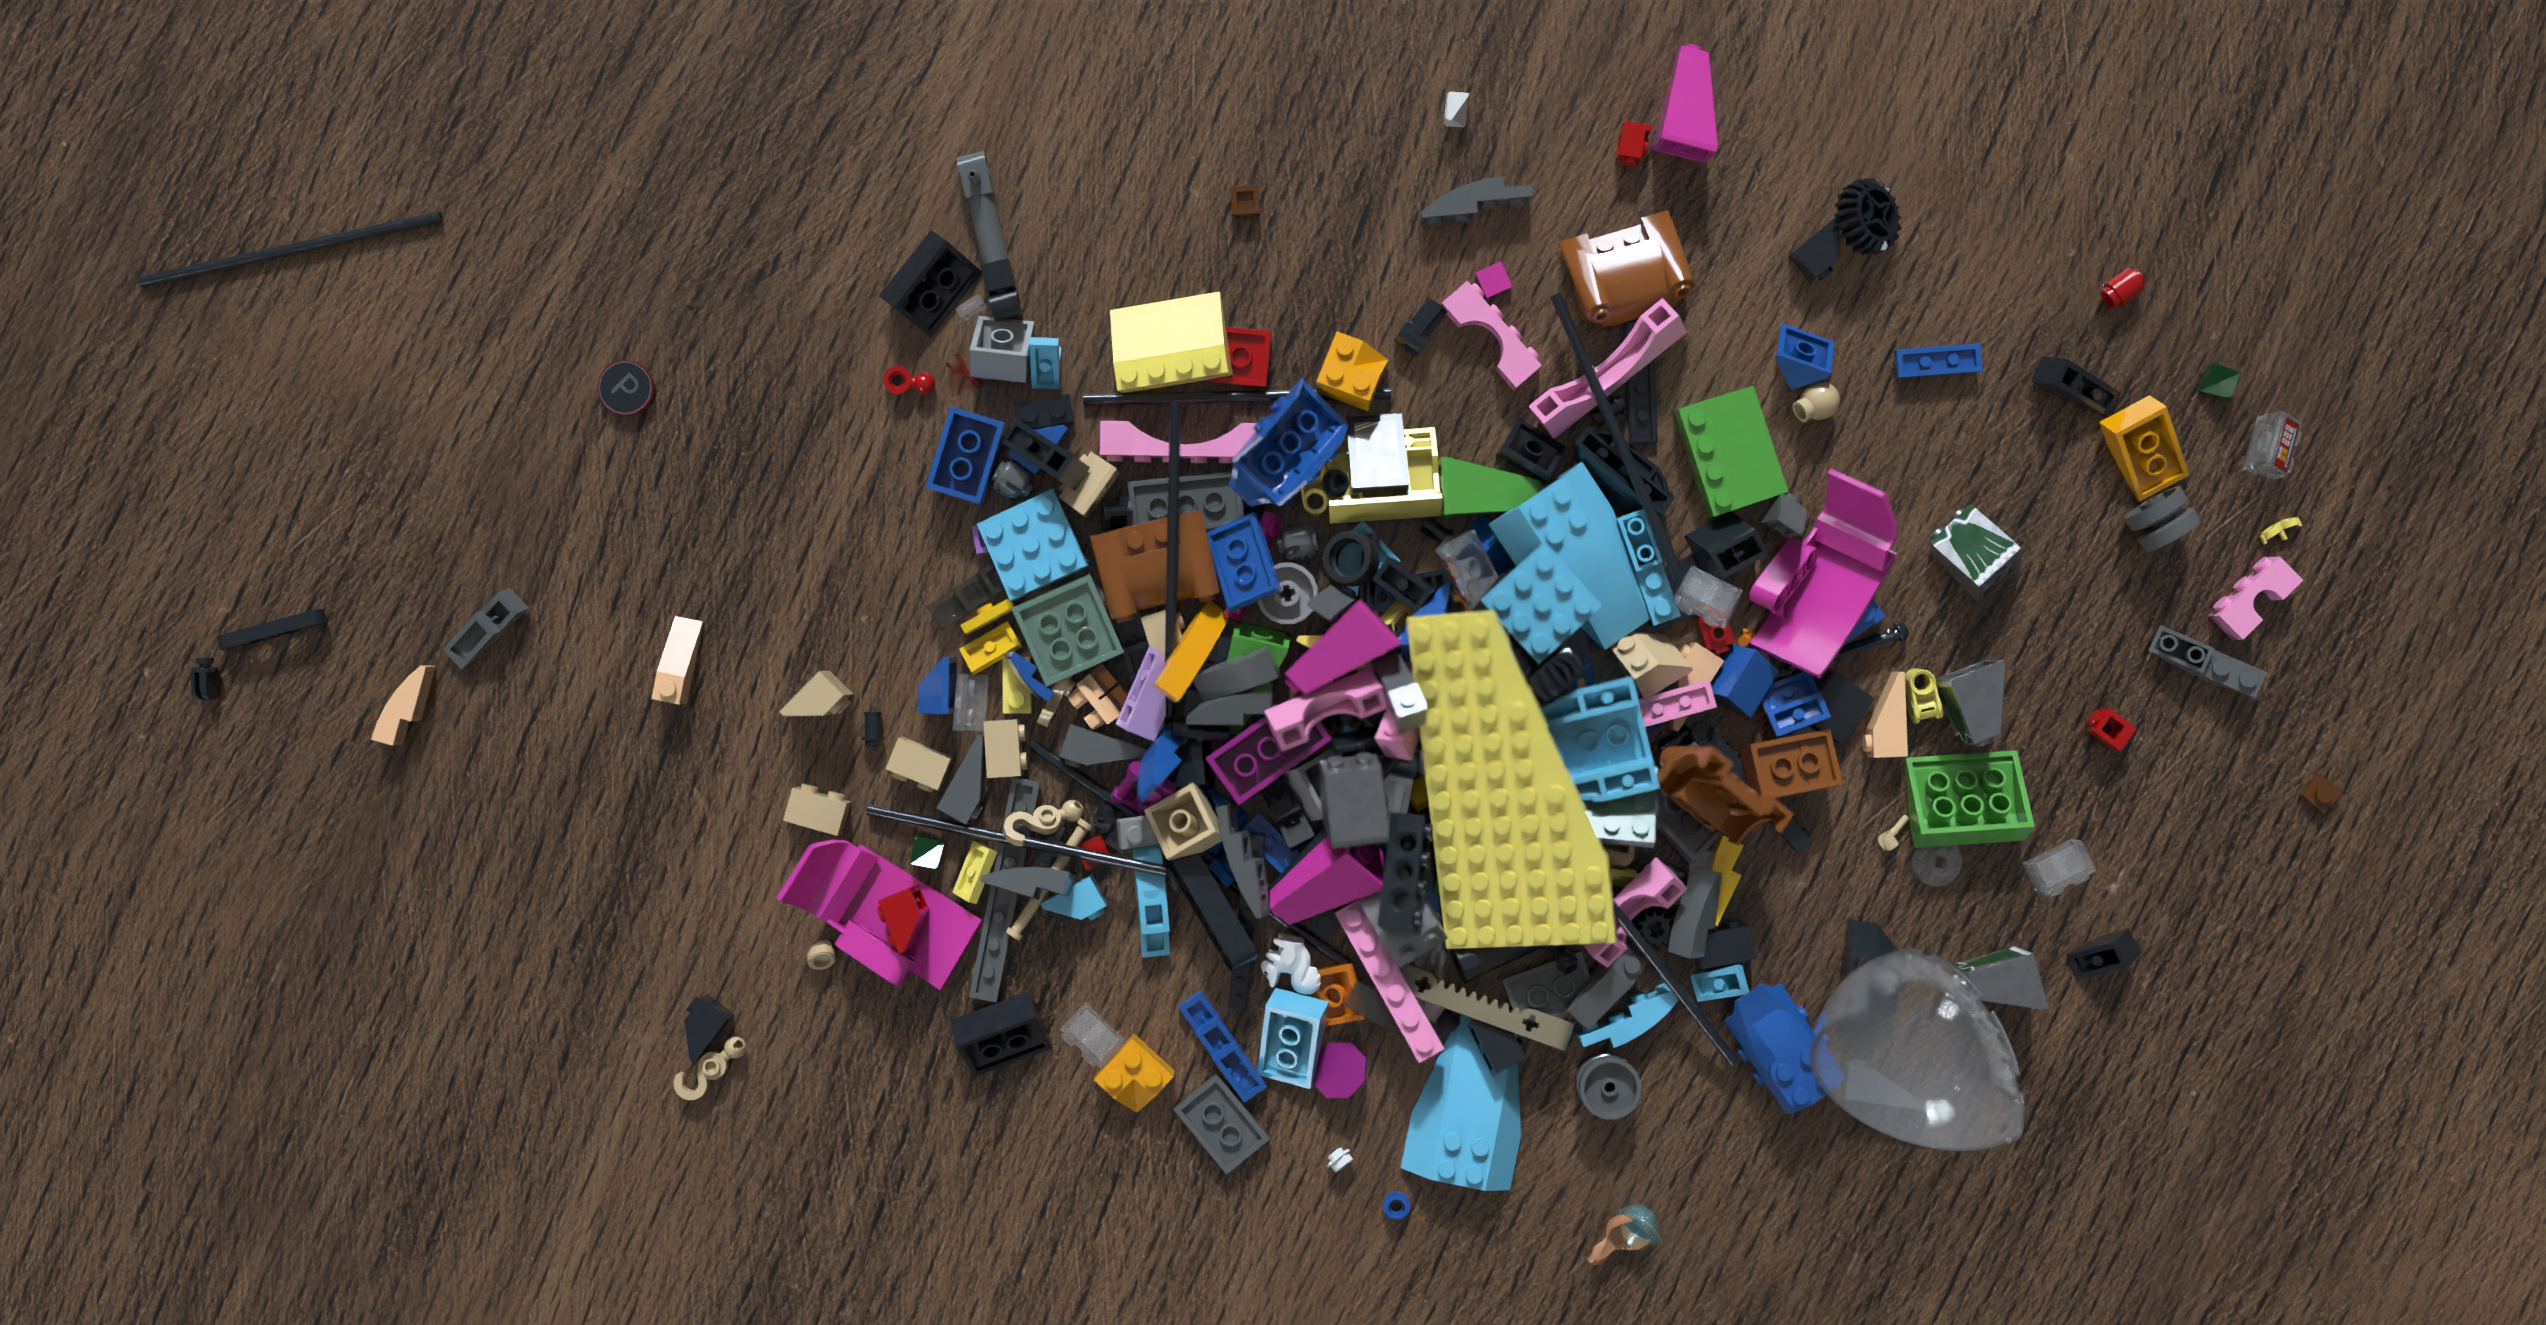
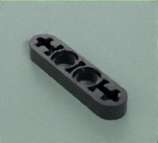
M316 609L217 636L220 651L231 650L324 625L328 621L325 610Z

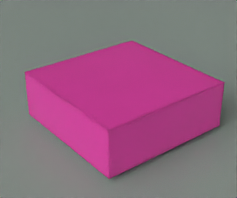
M1501 261L1475 273L1486 299L1512 288V284Z

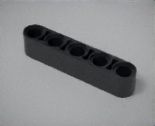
M1163 852L1168 868L1227 968L1234 972L1257 959L1255 947L1201 855L1197 853L1167 860Z

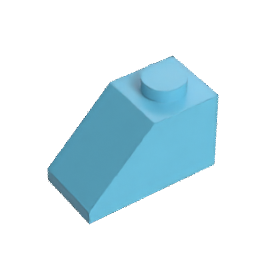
M1091 874L1072 885L1069 897L1055 894L1044 900L1041 906L1045 910L1080 920L1088 917L1091 921L1105 913L1103 908L1108 903Z

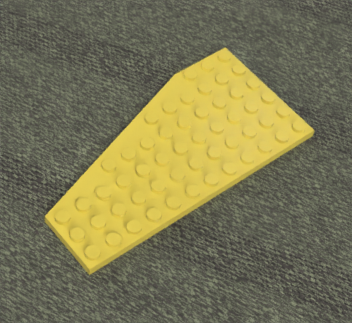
M1483 611L1409 617L1407 619L1413 676L1427 707L1426 725L1420 726L1430 817L1431 824L1433 825L1432 833L1443 925L1448 937L1445 940L1446 949L1616 943L1617 933L1609 857L1598 839L1586 813V807L1569 770L1566 769L1533 692L1530 686L1528 687L1509 646V640L1496 612Z

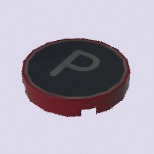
M621 360L613 362L603 370L599 376L597 390L599 399L605 408L617 415L634 416L645 411L652 403L655 395V383L647 368L634 361Z

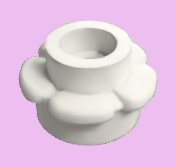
M1341 1147L1328 1156L1331 1162L1328 1163L1327 1167L1331 1166L1335 1173L1340 1171L1353 1160L1349 1154L1350 1150L1346 1149L1343 1151Z

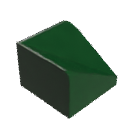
M2217 363L2207 365L2198 392L2222 401L2230 400L2234 395L2242 372Z
M916 836L910 865L934 870L940 869L945 841Z

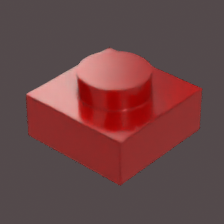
M1103 834L1082 841L1078 845L1080 848L1110 854ZM1082 860L1085 870L1102 865L1101 863Z

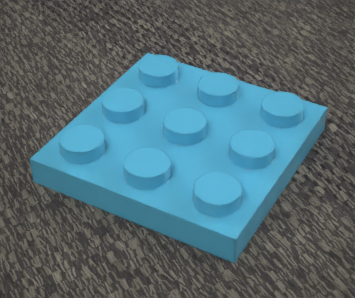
M1054 489L977 523L1010 601H1015L1089 567Z
M1543 542L1480 599L1490 611L1496 612L1501 624L1538 664L1603 606L1546 542Z

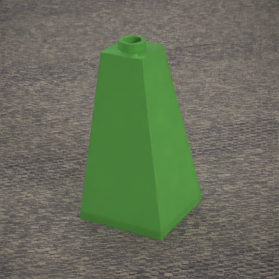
M1441 457L1438 460L1440 490L1443 496L1441 518L1506 513L1510 509L1517 508L1546 488L1543 487L1541 480L1449 457Z
M1237 621L1228 659L1240 654L1247 655L1268 646L1279 668L1287 655L1291 633ZM1245 714L1243 725L1218 726L1230 727L1229 738L1233 737V735L1238 736L1252 714Z

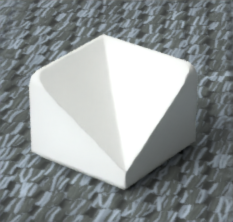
M1449 92L1447 94L1445 126L1465 127L1469 93Z

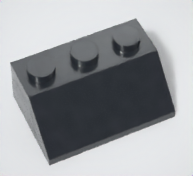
M930 230L880 293L879 297L931 338L978 279L982 271L949 242Z
M1030 991L950 1020L955 1046L974 1077L1053 1048L1039 1007Z

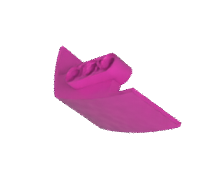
M1833 469L1828 471L1826 504L1824 510L1817 518L1814 529L1804 542L1794 537L1789 538L1754 583L1750 591V601L1771 610V614L1751 640L1750 646L1821 678L1858 624L1895 561L1896 553L1891 551L1890 548L1898 539L1897 525L1891 505L1884 492Z
M829 840L809 845L776 898L781 902L810 912L839 930L841 934L834 943L838 948L897 986L902 985L906 976L911 971L937 989L943 990L983 922L976 915L862 845L856 847L846 840ZM919 884L929 912L914 947L899 954L897 948L893 949L889 943L887 934L890 933L887 923H883L878 915L877 907L880 906L878 900Z

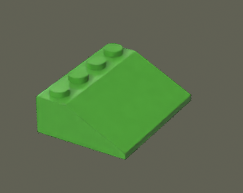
M1754 386L1695 403L1673 412L1708 518L1788 492Z
M2017 750L1905 758L1909 824L1914 848L2026 841L2034 829V821Z

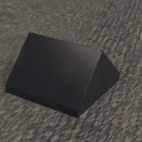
M1518 418L1496 455L1534 479L1541 480L1542 484H1544L1551 477L1566 446L1521 418Z

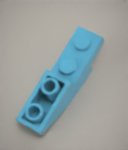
M1642 509L1617 518L1652 625L1655 626L1680 617L1678 606L1662 565L1661 554L1644 510Z
M1160 844L1132 848L1133 859L1163 864ZM1134 870L1142 958L1170 955V929L1165 877Z
M1665 983L1656 987L1657 991L1647 994L1646 991L1636 993L1630 996V1001L1625 1002L1628 1010L1627 1014H1624L1623 1011L1608 1016V1021L1600 1024L1596 1022L1589 1030L1581 1026L1582 1030L1576 1032L1578 1039L1583 1047L1607 1038L1613 1048L1618 1047L1653 1027L1673 1008L1678 999Z

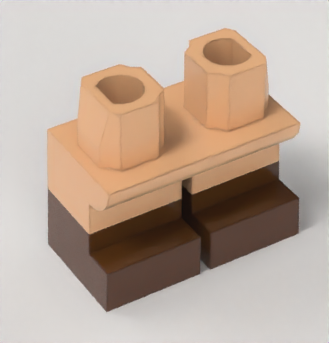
M1104 663L1099 664L1090 674L1077 683L1078 688L1068 697V700L1076 709H1079L1088 701L1095 708L1094 711L1084 718L1092 730L1105 723L1108 725L1117 719L1128 696L1122 685H1118L1100 699L1102 695L1119 683Z

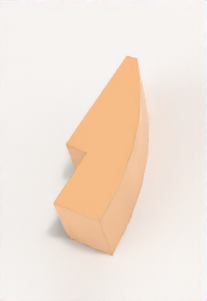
M431 665L419 666L403 681L385 705L376 723L371 740L392 746L403 745L409 721H421L436 667Z

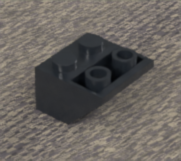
M1732 511L1684 536L1710 585L1769 555L1756 529Z

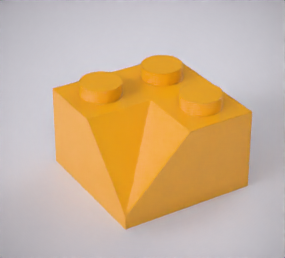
M1337 331L1316 381V392L1369 411L1388 364V359L1364 341Z
M1133 1033L1099 1070L1094 1081L1115 1100L1137 1113L1174 1077L1175 1070Z

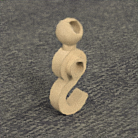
M1073 675L1048 686L1054 694L1047 702L1045 708H1043L1037 723L1048 727L1063 695L1069 697L1076 683L1071 680Z
M1068 800L1059 810L1050 805L1040 806L1034 811L1033 816L1026 812H1014L1005 820L1004 837L1012 845L1021 847L1024 845L1025 836L1015 832L1014 826L1024 825L1040 834H1053L1059 829L1060 821L1075 822L1079 820L1083 815V807L1078 801Z
M737 1036L731 1037L725 1042L723 1051L714 1050L704 1054L698 1064L697 1076L699 1085L696 1090H690L686 1087L684 1072L676 1074L674 1089L677 1095L686 1100H696L703 1096L708 1090L709 1080H716L726 1073L729 1066L728 1060L740 1058L745 1054V1041ZM738 1041H741L743 1043V1046H740L738 1044Z

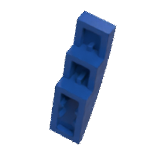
M1199 990L1178 1005L1179 1010L1195 1030L1197 1037L1211 1054L1213 1061L1243 1102H1246L1267 1087L1249 1057L1202 990Z

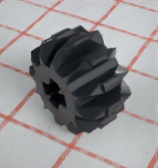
M1655 906L1648 907V913L1643 909L1639 912L1642 915L1640 919L1636 916L1632 919L1633 922L1638 924V926H1635L1650 946L1652 944L1655 952H1659L1660 943L1665 948L1669 947V942L1666 939L1671 936L1670 930H1672L1674 922L1670 921L1675 917L1672 912L1665 914L1666 908L1661 906L1657 911ZM1654 921H1657L1656 925H1658L1660 929L1658 932L1653 931V934L1651 935L1652 931L1648 929V926L1650 925V923L1655 925Z

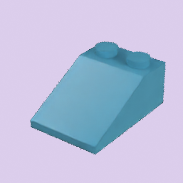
M1275 988L1265 1006L1258 1073L1260 1076L1311 1089L1326 1027L1328 1001Z

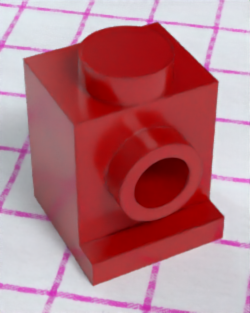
M1624 121L1620 127L1615 160L1622 161L1621 164L1623 166L1638 167L1641 156H1646L1649 140L1644 138L1650 134L1652 125Z
M1726 610L1695 618L1702 646L1708 651L1712 650L1713 654L1730 650L1728 645L1735 643ZM1715 628H1719L1722 632V636L1719 639L1713 636Z
M2102 708L2100 711L2096 709L2090 714L2087 719L2089 727L2086 731L2105 744L2110 750L2121 751L2137 728L2112 709ZM2107 723L2109 729L2107 732H2103L2102 728Z

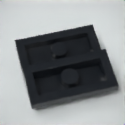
M1827 668L1821 678L1818 677L1815 684L1818 691L1822 694L1831 718L1813 726L1820 731L1830 729L1832 739L1844 746L1874 703L1875 698L1835 671Z

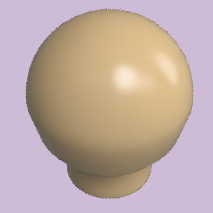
M1817 381L1811 383L1803 390L1800 399L1793 403V411L1802 422L1810 419L1823 420L1830 418L1838 410L1840 404L1839 393L1828 382Z

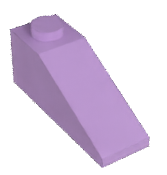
M1149 646L1116 725L1155 742L1157 735L1162 732L1164 727L1166 697L1153 684L1165 668V653Z

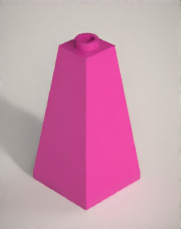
M1686 44V46L1681 45L1676 53L1652 150L1707 163L1717 152L1718 148L1709 52L1702 51V47L1698 45Z
M1359 600L1285 673L1289 677L1285 682L1296 694L1300 690L1307 694L1396 647L1401 641Z
M1328 836L1325 837L1270 890L1271 912L1277 918L1283 919L1290 925L1382 890L1384 875L1383 852L1373 843L1332 848Z

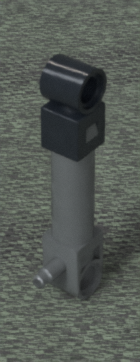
M984 151L956 157L965 199L969 205L979 247L982 272L986 289L989 293V302L994 320L999 321L1023 315L1012 264L1005 245L986 154Z

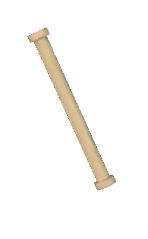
M1079 818L1077 821L1079 825L1066 845L1078 847L1088 830L1092 831L1093 826ZM1059 855L1051 868L1062 871L1071 857ZM1042 889L1039 900L1031 898L1012 928L1008 927L1006 933L1020 941L1023 937L1021 935L1022 931L1048 891Z

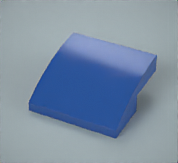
M1806 671L1772 683L1761 701V705L1777 738L1831 718L1812 674Z

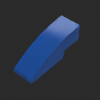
M1167 726L1155 739V742L1151 743L1141 760L1138 772V796L1142 802L1149 797L1182 761L1174 752L1185 740L1181 737H1172V728L1170 726Z

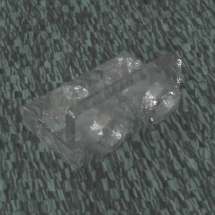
M957 674L953 730L984 731L983 722L986 721L989 676Z

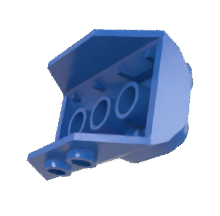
M1303 378L1297 382L1285 398L1281 396L1271 406L1273 412L1268 418L1263 417L1253 428L1256 432L1232 459L1233 471L1229 486L1251 507L1265 503H1274L1278 506L1283 505L1306 484H1312L1322 473L1320 468L1325 462L1327 464L1330 463L1339 453L1337 448L1343 442L1349 424Z
M1762 983L1735 1001L1734 1012L1725 1019V1022L1739 1045L1736 1048L1737 1053L1744 1063L1749 1061L1755 1069L1751 1074L1760 1086L1765 1084L1787 1114L1795 1113L1811 1106L1832 1092L1841 1082L1843 1075L1823 1047V1044L1826 1043L1823 1036L1817 1029L1812 1030L1807 1023L1810 1017L1801 1005L1799 1007L1795 1005L1781 983L1775 987Z

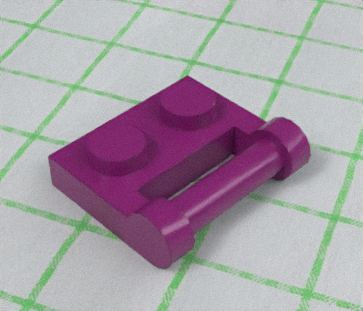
M1135 761L1128 767L1127 775L1120 786L1115 787L1112 791L1111 799L1114 803L1119 805L1126 804L1141 816H1145L1144 810L1172 795L1177 785L1165 778L1149 797L1142 802L1138 794L1136 795L1130 791L1138 780L1141 764Z

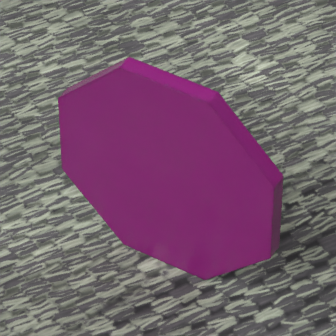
M1329 1043L1319 1053L1313 1084L1327 1099H1350L1366 1083L1367 1058L1353 1043Z

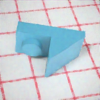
M1030 337L1032 389L1060 390L1062 350L1059 347V338Z
M1732 963L1716 969L1694 972L1690 975L1698 1002L1740 996L1749 992L1742 965Z

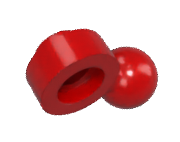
M902 366L890 367L883 376L885 388L896 395L904 394L910 388H914L921 395H928L934 391L936 385L932 375L920 373L916 377H912L909 371ZM895 376L903 377V383L900 386L893 384Z

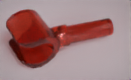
M954 354L960 360L959 366L953 368L947 362V367L955 374L965 376L978 389L982 383L976 377H970L965 360L958 354Z

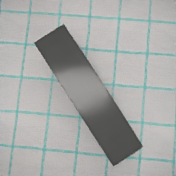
M1236 803L1218 806L1216 811L1221 838L1231 870L1256 918H1263L1270 914L1264 857L1253 858L1250 830L1239 831Z

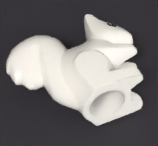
M1278 933V938L1273 939L1274 944L1279 946L1278 950L1269 949V952L1265 954L1269 959L1261 963V969L1269 980L1270 986L1274 987L1278 983L1283 972L1291 974V985L1296 992L1304 995L1315 993L1320 988L1321 975L1318 974L1316 967H1311V957L1304 946V940L1298 936Z

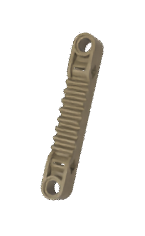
M1409 964L1399 968L1416 998L1564 1051L1567 1049L1575 1026L1571 1022L1535 1009H1525L1519 1012V1008L1515 1006L1509 1012L1508 1003H1504L1498 1008V1000L1493 999L1490 1004H1487V996L1483 995L1478 1001L1474 991L1467 997L1466 989L1463 987L1458 993L1455 992L1454 984L1445 989L1444 980H1440L1437 984L1434 975L1426 970ZM1424 976L1428 978L1431 988L1430 990L1425 989L1422 993L1418 991L1419 986L1415 985L1416 979L1421 980ZM1530 1015H1534V1021L1538 1025L1536 1028L1531 1027L1530 1031H1526V1025L1522 1021L1524 1018L1529 1019Z

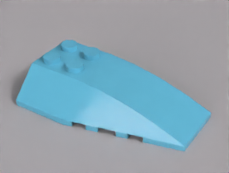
M1583 462L1559 476L1558 480L1517 508L1510 509L1488 524L1516 567L1543 542L1548 544L1603 605L1580 626L1603 650H1606L1651 619L1613 508Z
M1633 677L1577 689L1540 708L1548 725L1549 733L1566 769L1569 770L1582 800L1607 801L1660 788Z
M1459 1013L1457 1018L1460 1019V1024L1454 1032H1449L1444 1045L1445 1049L1438 1056L1434 1068L1422 1089V1093L1411 1112L1400 1167L1434 1181L1484 1191L1510 1190L1521 1139L1518 1064L1492 1076L1467 1027V1024L1475 1019Z

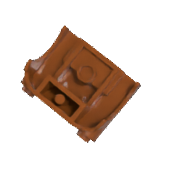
M1668 210L1642 217L1641 225L1589 239L1588 234L1560 241V254L1571 274L1576 292L1578 313L1584 322L1588 320L1607 327L1638 319L1662 298L1673 308L1677 306L1679 300L1688 296L1695 287L1694 278Z
M1197 509L1196 511L1179 515L1177 601L1192 597L1199 598L1200 603L1216 599L1215 594L1220 592V587L1202 510ZM1167 517L1090 536L1111 619L1116 618L1117 623L1133 620V614L1137 613V611L1166 604Z
M1670 746L1662 751L1660 756L1662 769L1657 774L1658 782H1661L1659 789L1710 831L1714 832L1718 829L1730 836L1728 841L1732 844L1739 845L1755 826L1765 821H1774L1775 830L1782 833L1794 815L1774 797L1759 795L1741 781L1738 776L1729 771L1733 763L1714 747Z

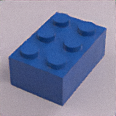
M950 406L926 488L984 506L992 481L991 477L994 474L1003 445L1000 441L1007 432L1008 425L1001 421Z

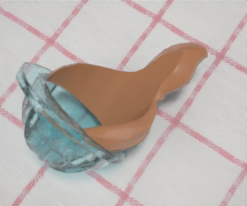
M1633 1204L1617 1210L1614 1217L1607 1223L1605 1238L1593 1247L1591 1256L1587 1259L1588 1263L1592 1265L1601 1264L1610 1256L1612 1251L1617 1249L1640 1250L1647 1245L1660 1244L1662 1240L1658 1232V1222L1654 1212L1642 1204Z

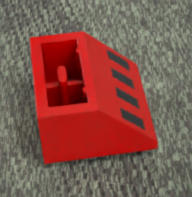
M919 884L878 900L880 905L877 907L878 915L883 923H887L890 933L887 934L889 943L893 949L897 948L899 954L914 947L929 912Z

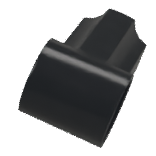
M1428 298L1411 321L1408 320L1394 341L1417 357L1430 340L1431 333L1444 319L1447 311L1439 303Z

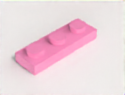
M1709 680L1652 695L1646 700L1643 698L1638 699L1645 727L1717 707Z

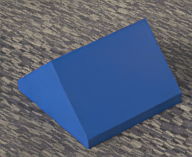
M1729 644L1730 650L1725 651L1721 659L1724 662L1710 682L1713 695L1719 702L1751 719L1777 677L1779 670L1757 650Z

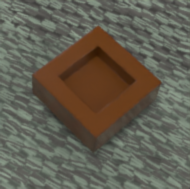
M1258 185L1230 187L1232 217L1260 215Z
M2316 774L2299 793V796L2317 812L2324 814L2340 797L2342 792L2322 774Z

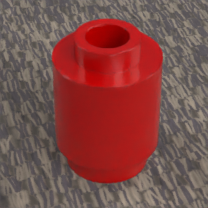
M2126 268L2104 285L2100 295L2110 308L2122 307L2144 291L2145 278L2138 270Z

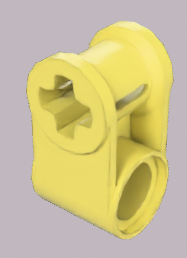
M1325 464L1320 468L1322 473L1318 479L1312 484H1306L1301 489L1303 508L1311 516L1322 515L1327 509L1328 495L1322 486V478L1326 473ZM1313 495L1321 497L1323 500L1322 507L1319 509L1310 508L1307 504L1308 498Z
M1918 668L1908 670L1905 673L1907 709L1912 723L1917 724L1920 720L1931 717L1942 718L1943 707L1938 695L1934 675L1927 670ZM1921 674L1924 677V684L1921 688L1917 689L1914 685V680Z

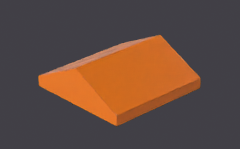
M1353 964L1331 965L1317 969L1318 974L1321 975L1320 988L1313 994H1307V996L1329 1002L1326 1026L1366 1019L1367 1016Z

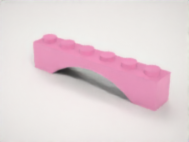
M1663 298L1639 317L1634 328L1622 344L1606 360L1594 368L1606 397L1687 333L1679 315ZM1585 375L1567 384L1550 388L1529 405V408L1539 423L1555 439L1593 409L1597 403Z
M1100 421L1101 457H1106V462H1123V457H1134V462L1151 463V458H1162L1163 463H1168L1169 443L1145 434L1129 421ZM1241 423L1229 433L1204 443L1180 444V458H1191L1190 463L1206 464L1207 459H1219V464H1233L1232 459L1256 432L1253 428L1257 423Z
M1357 900L1336 912L1335 915L1418 1062L1421 1063L1445 1049L1397 964L1388 954L1360 902Z

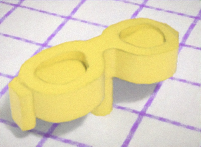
M2298 517L2284 519L2266 528L2259 537L2262 543L2266 544L2268 539L2279 533L2283 541L2288 539L2284 529L2295 525L2302 526Z

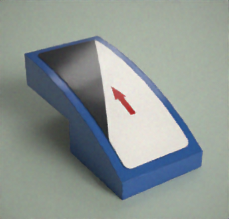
M1008 651L1006 659L1020 682L1037 698L1048 702L1054 692L1031 677L1037 667L1017 653Z

